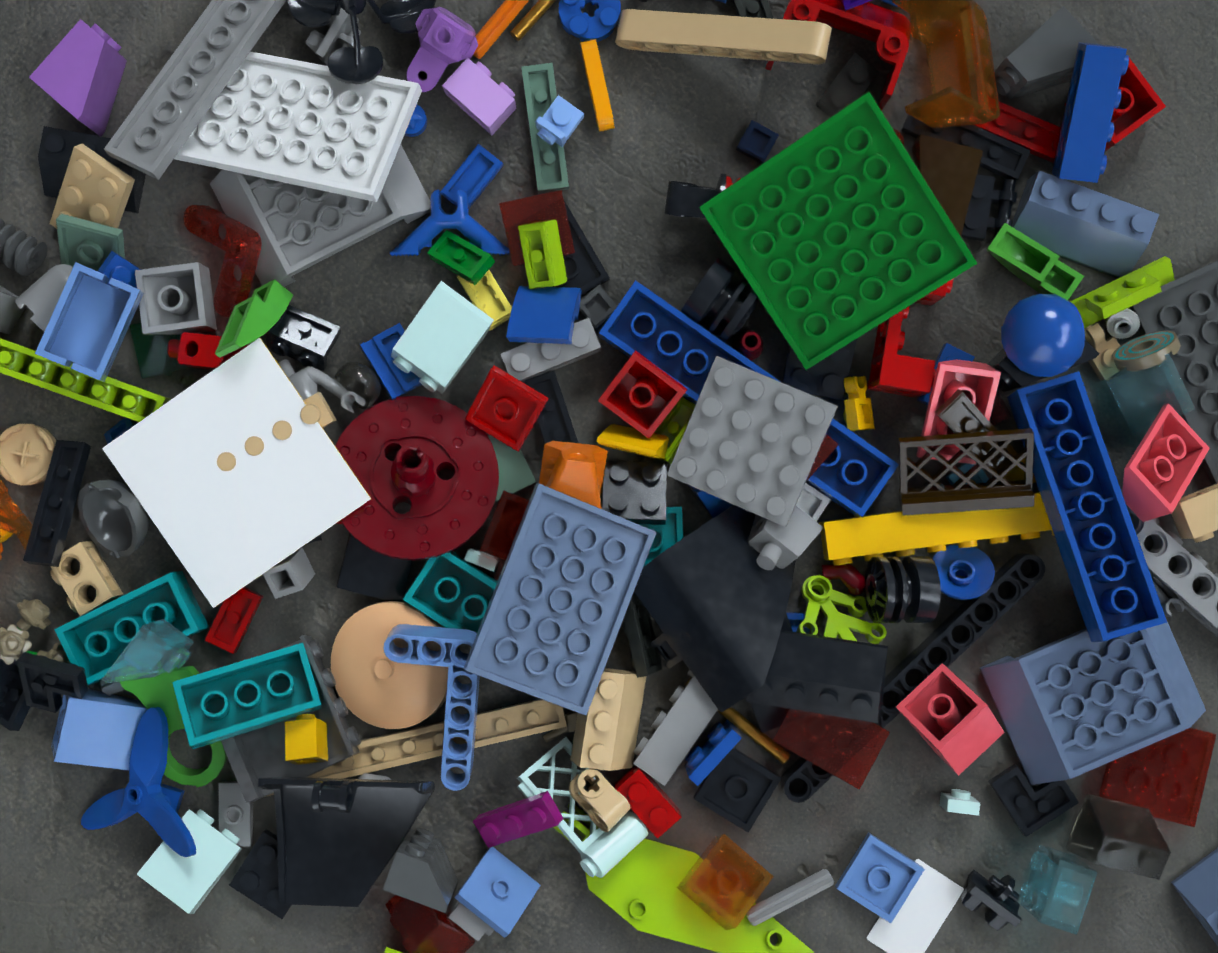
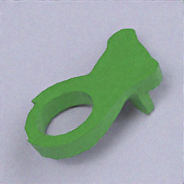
M131 664L124 667L119 672L121 686L126 691L137 696L147 709L160 707L167 717L168 751L164 775L181 785L196 786V788L207 785L218 777L228 760L221 741L210 744L212 761L210 765L200 769L187 768L178 763L172 756L169 748L171 734L176 730L185 729L172 682L199 674L194 666L177 667L171 664L154 667Z

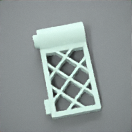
M565 737L517 778L521 782L517 788L526 798L546 791L549 792L552 799L553 795L570 797L569 814L561 813L564 819H569V823L567 825L562 820L557 827L580 853L582 858L580 865L590 877L596 875L599 878H603L648 836V829L640 818L631 811H628L609 832H605L600 828L596 829V825L589 816L574 814L575 800L570 795V792L554 790V773L571 774L572 780L576 775L589 768H581L582 770H579L574 762H572L571 769L555 767V755L562 748L571 756L573 744ZM550 759V766H542ZM535 771L549 772L548 789L537 788L528 777ZM574 820L591 821L590 836L583 842L573 832Z

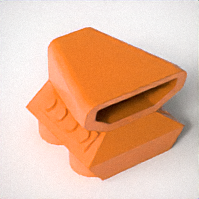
M562 441L548 442L544 444L539 484L602 509L600 496L608 451L598 445Z

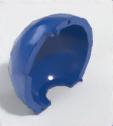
M1036 294L1019 300L1008 312L1004 324L1001 326V341L1007 357L1021 371L1037 377H1053L1066 372L1082 356L1085 346L1084 323L1078 309L1070 301L1056 294Z

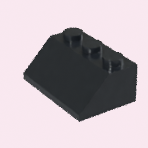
M47 126L43 128L38 161L44 195L46 197L58 198L73 148L79 144H84L135 179L124 211L139 213L146 174L110 157L106 153L104 148L111 138Z

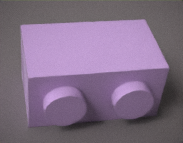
M467 57L442 87L445 94L492 136L517 109L515 99L513 98L515 94L503 82L498 85L490 78L492 73L485 65L479 61L474 64Z

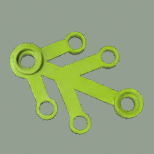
M821 575L811 576L804 581L801 593L808 603L804 620L798 626L796 632L805 633L803 627L811 630L812 635H817L818 627L815 623L821 609L827 618L823 633L825 637L836 638L838 635L839 639L857 641L850 631L852 630L864 634L867 641L872 644H879L885 638L887 631L883 624L870 623L858 619L867 612L864 597H854L833 590L831 582ZM812 589L818 590L821 595L814 593ZM854 603L860 604L863 610H858ZM834 604L847 607L852 616L838 612ZM871 630L878 631L880 637L873 635Z

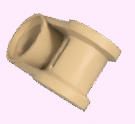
M586 769L575 776L570 782L569 792L572 798L584 809L593 823L605 832H609L631 808L627 799L598 770ZM586 781H588L591 784L588 788L589 791H586L583 788L586 784Z

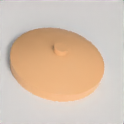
M399 601L379 602L353 614L339 630L331 652L330 663L331 672L336 682L335 688L339 697L345 702L346 707L364 722L385 729H402L422 722L442 706L447 694L448 667L397 663L386 657L383 647L393 627L399 624L441 627L438 622L409 603ZM393 639L396 646L400 648L408 647L404 639ZM426 642V646L430 650L438 651L441 649L437 642Z

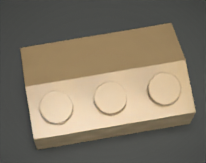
M604 668L587 715L577 714L570 760L578 767L607 771L633 767L635 754L633 751L636 748L646 676L637 678L634 671Z

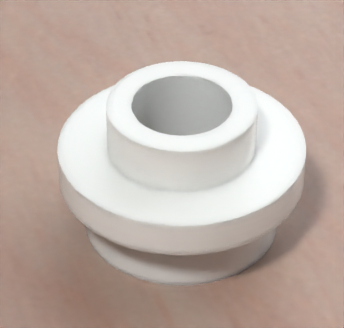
M1127 308L1108 317L1106 327L1111 336L1124 339L1133 336L1138 331L1140 321L1138 315ZM1121 323L1128 324L1124 327H1118Z

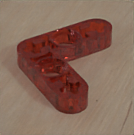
M191 205L186 208L183 218L187 230L226 251L214 295V307L220 316L230 317L235 305L248 299L261 252V238L255 230L210 206ZM201 220L208 221V223L202 224ZM221 223L226 228L224 239H221L218 232ZM236 265H238L241 269V278L239 281H237L234 277V268Z

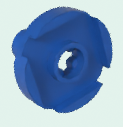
M560 0L558 8L560 22L569 35L572 34L574 37L580 38V41L584 42L596 39V42L602 41L611 35L619 22L621 14L620 0ZM587 3L598 7L594 11L595 16L589 17L586 12L582 13L581 9L585 8Z

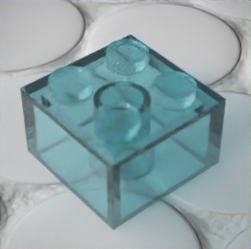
M1040 844L1038 852H1034L1031 857V873L1028 882H1024L1022 885L1020 904L1040 923L1077 935L1097 872L1074 855Z

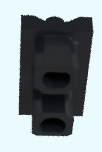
M975 870L968 875V886L961 895L962 904L975 912L983 903L987 905L990 909L985 913V920L997 931L1008 923L1016 927L1022 921L1021 917L1018 916L1020 904L1017 900L1020 895L1013 890L1015 886L1014 878L1006 875L998 879L995 875H992L987 880Z

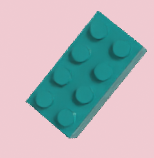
M451 551L438 557L429 558L403 600L445 628L466 629L477 633L498 580Z
M183 571L170 572L54 630L70 663L85 669L88 686L121 671L128 665L138 663L209 628V625Z
M304 643L172 682L188 742L192 749L282 722L301 714H307L321 709L322 706Z

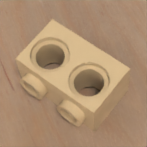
M92 541L79 542L62 553L59 567L50 566L52 568L50 573L53 580L59 586H62L68 595L66 599L69 607L80 616L124 595ZM74 558L80 563V570L77 574L71 570V562ZM90 585L96 590L94 601L87 597V589Z

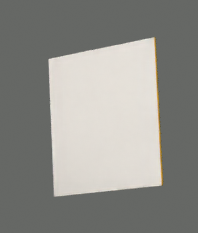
M261 338L252 342L102 448L213 608L371 500V497L320 423L306 424L302 421L300 412L307 404ZM278 421H287L292 427V434L286 440H279L273 435V426ZM257 436L262 439L264 450L261 454L252 456L246 452L245 442L249 437ZM223 452H230L236 458V465L231 471H222L217 465V458Z

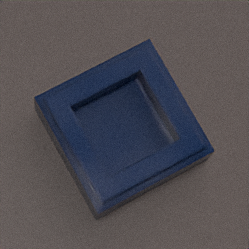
M751 120L736 150L763 164L779 134Z

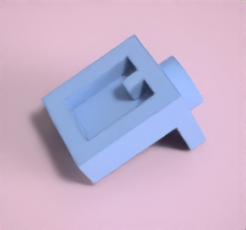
M558 95L543 117L539 116L535 121L536 128L539 130L537 134L548 144L553 145L557 143L563 147L584 118V113Z

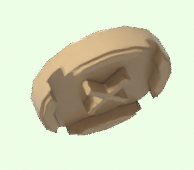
M16 424L7 428L0 435V475L7 481L21 486L37 485L44 482L56 444L55 437L46 428L35 424Z

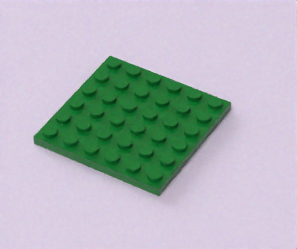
M870 92L849 104L699 207L806 370L977 264V261Z

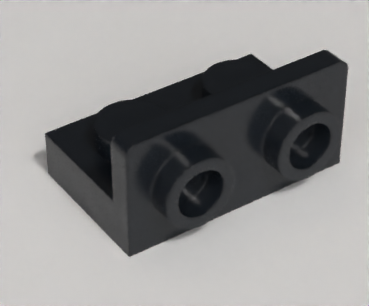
M288 305L278 322L266 333L267 347L279 356H288L298 360L305 367L310 366L324 371L327 366V356L341 334V327Z

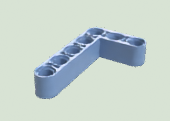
M399 624L392 628L384 643V653L388 659L397 663L448 667L441 781L450 790H461L468 785L473 768L480 676L463 669L469 654L461 652L458 646L468 644L472 647L477 633L466 629ZM393 639H404L408 647L400 648L396 646ZM426 642H437L441 649L438 651L430 650L426 646ZM459 675H465L469 677L472 682L469 684H461L457 681L456 677ZM463 706L468 709L469 713L462 715L457 713L454 708ZM462 737L467 743L456 744L452 738ZM459 767L464 773L455 774L450 768Z

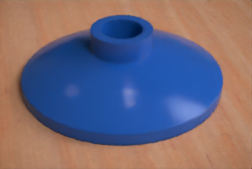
M958 544L946 546L947 550L939 551L934 555L932 560L938 569L940 588L943 594L955 599L969 600L985 594L992 586L995 576L994 566L990 558L976 547L958 548ZM961 575V576H964L965 578H964V579H961V578H958V577H956V576Z

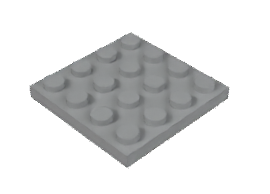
M716 356L667 476L786 527L838 406Z

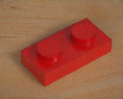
M243 587L223 601L205 641L232 654L236 653L262 601L263 595Z

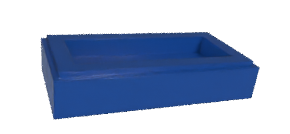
M478 144L440 191V194L454 206L458 207V189H462L468 196L469 210L504 165L499 159Z

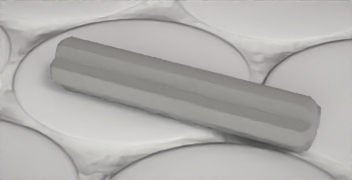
M822 869L746 909V916L750 924L756 926L831 887L834 884L833 878L828 870Z

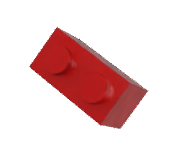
M636 765L615 782V789L627 799L632 811L657 839L682 818L680 809L650 775Z

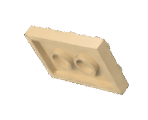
M84 144L74 146L50 225L57 229L56 219L62 213L118 228L135 179Z

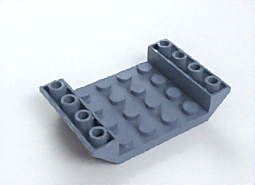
M1168 622L1103 642H1091L1085 628L1017 658L1006 656L979 668L1030 785L1072 779L1190 728L1206 711Z

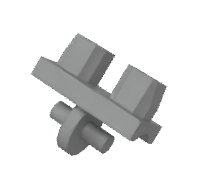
M342 8L340 9V14L338 16L332 15L330 22L326 24L330 26L326 35L314 30L306 40L307 46L326 66H328V59L334 51L343 47L354 48L350 14L346 13Z

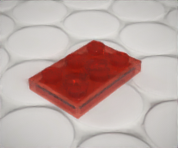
M790 709L773 741L860 790L890 732L873 722Z

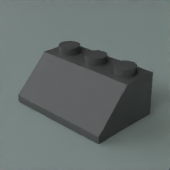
M417 828L415 831L410 829L396 851L382 890L446 913L458 883V878L440 839L434 838V833L429 830Z

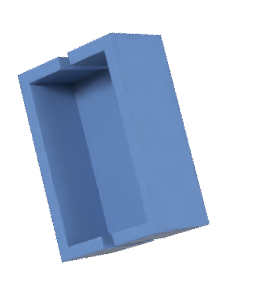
M75 262L35 354L70 367L73 362L71 369L105 382L144 293L112 277L109 281L105 274Z

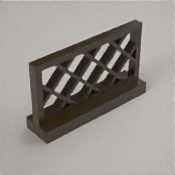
M1033 429L899 438V502L902 515L1034 507V493L1032 490ZM1025 439V447L1015 456L1005 449L1012 440ZM979 442H988L993 448L982 458L972 451ZM954 444L960 450L949 461L938 453L945 445ZM922 447L927 453L915 463L907 457V448ZM1001 452L1010 461L997 471L988 462ZM967 454L977 463L964 473L955 464ZM932 457L943 464L933 476L922 468ZM1016 465L1024 471V480L1009 481L1004 477ZM982 468H985L993 475L986 483H976L971 479ZM949 470L960 477L953 485H943L938 481ZM916 472L927 479L921 487L907 488V481Z

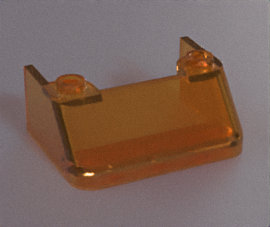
M892 0V3L910 14L911 35L913 38L926 45L932 95L905 106L906 113L932 128L985 124L997 119L1000 115L988 22L980 5L973 0Z

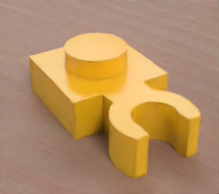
M853 376L844 378V388L848 394V400H844L845 409L843 416L847 428L851 431L875 429L871 398H866V377Z

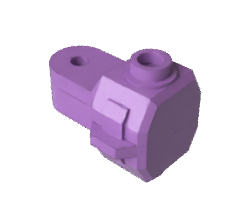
M440 6L423 9L415 23L418 30L420 48L407 69V80L419 83L422 92L430 91L436 86L449 64L466 60L467 57L471 59L478 47L476 33L472 26ZM421 71L426 72L427 77H423Z

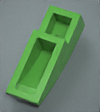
M1004 223L987 249L1004 267L1040 294H1056L1069 300L1084 275L1059 261V255L1007 223Z
M275 279L255 289L252 297L235 305L215 355L219 358L254 342L267 333L281 318L293 294Z

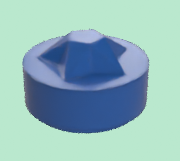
M416 105L404 134L408 137L422 134L427 127V116L419 105Z

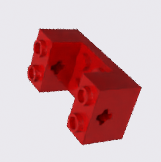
M954 278L915 303L931 306L946 297V293L949 294L951 292ZM910 306L877 326L867 390L915 398L931 392L936 374V369H934L935 360L897 354V350L901 351L904 345L905 332L901 331L902 319H907Z

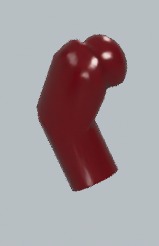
M852 564L822 565V576L828 580L840 579L849 588L848 592L852 595H860L864 592L866 586L865 577Z

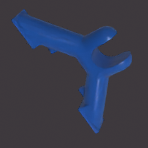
M440 189L432 192L430 197L431 215L390 252L391 256H418L424 247H432V239L443 229H457L469 239V243L491 255H509L511 249L506 247L469 215L468 196L465 191L458 189L457 210L453 214H447L442 210Z

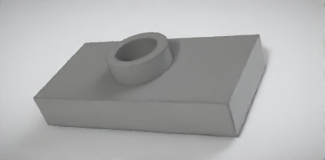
M237 781L219 782V832L221 833L226 828L240 839L236 844L237 846H251L253 844V802L246 803Z

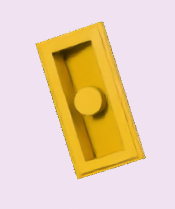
M611 424L597 437L596 442L607 448L662 460V458L665 459L669 437L653 433L648 439L634 428Z

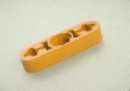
M596 39L580 42L598 130L601 132L615 129Z

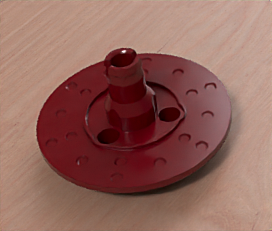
M404 396L394 400L389 399L370 407L345 428L335 446L371 497V500L340 520L346 530L356 540L369 549L388 557L403 560H422L438 557L459 548L480 530L489 517L497 497L499 486L498 461L487 434L465 420L467 415L465 411L436 398ZM398 451L394 461L386 458L389 452ZM410 464H418L415 468H409ZM444 469L454 472V476L449 480L440 479L437 475ZM405 502L411 505L410 511L405 514H398L394 511L395 506L399 503Z

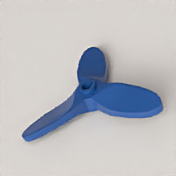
M151 707L146 710L138 723L129 759V783L126 788L108 793L94 802L83 814L81 825L87 830L106 828L138 812L150 823L161 839L180 856L191 857L196 855L194 839L181 817L164 798L160 785L167 764L168 722L164 711L160 707Z

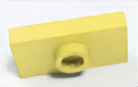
M490 270L486 272L476 286L457 276L473 305L494 319L489 331L509 320L512 306Z

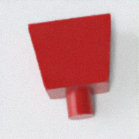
M183 332L180 340L171 339L169 341L167 352L169 357L178 358V364L213 371L248 345L219 358L215 355L222 336Z

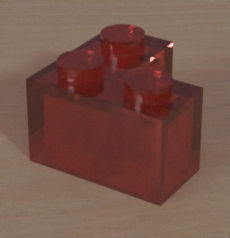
M394 895L385 904L392 916L390 922L404 938L402 944L409 953H465L475 943L471 935L448 918L450 913L447 911L444 913L398 895Z

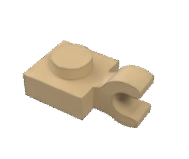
M1098 323L1084 328L1085 340L1099 353L1095 359L1088 362L1099 379L1103 381L1120 371L1117 369L1112 354L1120 347V344L1115 337H1110L1106 340L1103 329Z

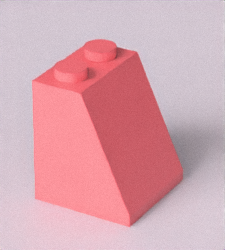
M943 663L896 706L898 711L934 752L958 776L1005 733L988 705Z

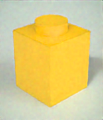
M301 714L296 716L294 721H286L285 761L296 765L328 761L327 723L316 718L315 714Z

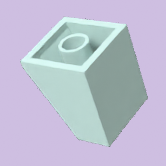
M441 281L393 347L391 357L394 358L393 363L406 373L411 371L420 377L419 382L432 392L437 390L443 394L486 337L494 319Z
M189 809L182 817L184 824L194 839L196 855L191 857L180 856L163 841L137 873L139 877L188 914L195 913L242 850L236 845L240 839L226 828L221 833L211 826L215 820L201 809L196 814Z

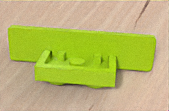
M1164 256L1070 301L1081 314L1084 328L1162 292L1161 286L1175 280L1171 259Z

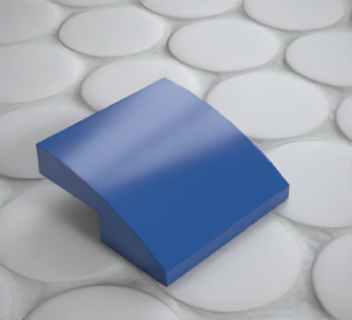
M519 286L509 318L506 335L508 341L571 344L574 321L578 320L581 288L544 287L529 289V286Z

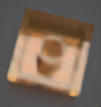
M722 834L712 840L677 888L725 930L736 929L774 876L728 836Z

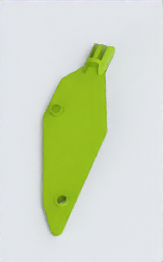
M575 805L574 814L589 816ZM563 819L568 825L569 819ZM574 820V831L581 836L580 840L583 842L590 836L591 821H583L589 826L587 829L578 820ZM557 826L553 827L567 839V837L561 832V830ZM645 838L603 878H599L596 875L590 877L585 872L588 889L637 931L718 953H814V951L773 917L756 926L751 925L745 911L756 903L695 852ZM699 903L707 905L712 910L711 913L706 911ZM773 933L778 938L775 945H772L770 942V936Z

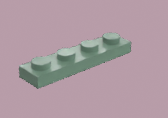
M553 63L523 66L521 68L538 193L569 190L564 146L561 147L557 143L550 145L538 136L539 130H537L535 123L539 116L543 117L557 97Z

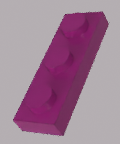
M546 791L479 814L473 820V823L487 847L490 848L558 826L564 818L549 792Z

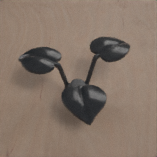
M287 0L293 18L298 23L307 27H321L328 24L332 15L338 16L340 14L341 8L350 14L354 48L343 47L334 51L328 59V68L331 75L337 80L347 84H363L377 77L383 67V57L378 48L374 46L360 48L356 15L363 12L366 1L381 22L384 24L390 23L394 31L398 33L418 32L415 23L423 9L434 8L436 0H390L384 3L380 9L374 0Z

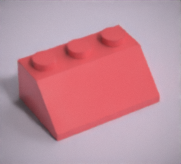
M958 359L938 362L921 436L954 434L936 415L935 411L958 389L990 421L1001 372L986 363ZM954 444L945 445L938 453L949 461L960 449ZM918 447L916 456L922 458L927 451L922 447ZM966 454L958 463L975 465L977 462Z
M1169 403L1163 405L1124 468L1122 495L1126 505L1142 522L1173 513L1210 449Z

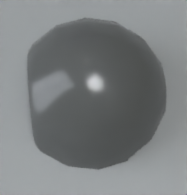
M97 480L86 484L80 490L78 508L81 521L90 538L102 551L109 556L119 558L130 556L144 544L151 520L126 483L115 480Z

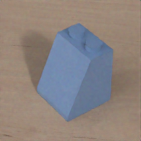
M88 689L82 699L63 695V705L59 710L51 745L54 762L129 770V759L135 732L141 716L148 710L142 702L114 694L107 695L106 693Z

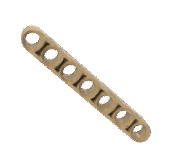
M624 9L620 14L615 43L619 47L638 51L823 64L826 62L832 28L825 23L815 21Z

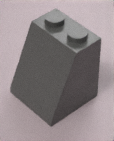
M1063 6L1006 57L989 78L993 81L994 89L1009 100L1071 81L1079 42L1098 43Z

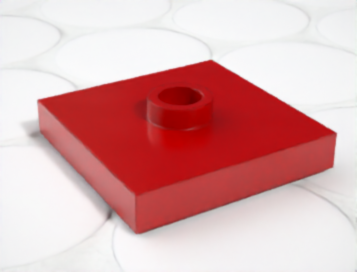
M494 365L482 384L465 420L519 452L549 398Z

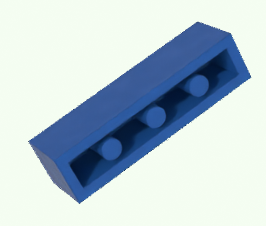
M1079 42L1052 174L1057 178L1098 183L1099 175L1104 173L1107 164V156L1104 155L1106 143L1111 141L1114 133V123L1111 122L1113 110L1119 107L1121 101V89H1118L1121 75L1124 76L1126 74L1129 64L1126 48Z

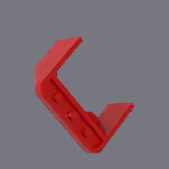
M789 0L783 17L785 20L825 23L830 27L876 43L875 48L878 57L884 62L892 64L878 101V106L882 110L893 94L908 52L911 34V24L908 18L903 14L869 2L845 11L842 0ZM768 61L765 69L771 71L774 61Z

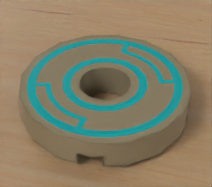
M1158 331L1142 335L1124 343L1114 351L1112 357L1118 370L1122 371L1126 367L1127 371H1139L1163 363L1166 360L1165 355L1169 352L1175 355L1181 345L1175 332Z

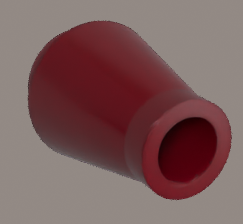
M744 330L734 337L732 348L752 361L761 355L763 340L755 331ZM746 338L748 340L753 339L755 341V345L753 348H750L745 344Z

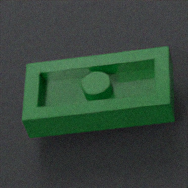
M448 230L442 234L427 252L431 260L475 286L495 263L489 253Z

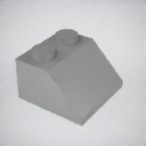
M195 262L135 270L137 289L144 293L139 303L142 333L144 335L182 334L183 332L200 333L217 330L208 267Z

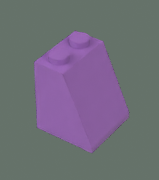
M80 19L29 78L77 120L99 136H102L107 127L127 60L118 53L122 47L97 24L94 23L90 28Z

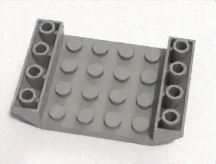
M401 144L377 202L223 169L210 182L261 285L275 279L285 287L296 281L293 275L402 219L408 224L431 212L430 199Z

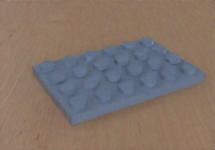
M536 483L463 669L586 716L656 532Z

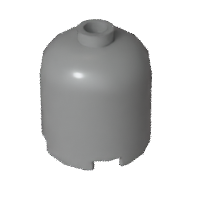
M59 264L50 268L15 300L20 309L26 307L34 314L30 319L44 332L73 269L71 265Z

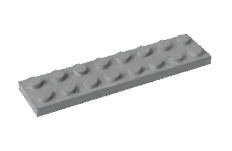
M212 0L104 148L106 153L110 157L159 180L286 0Z

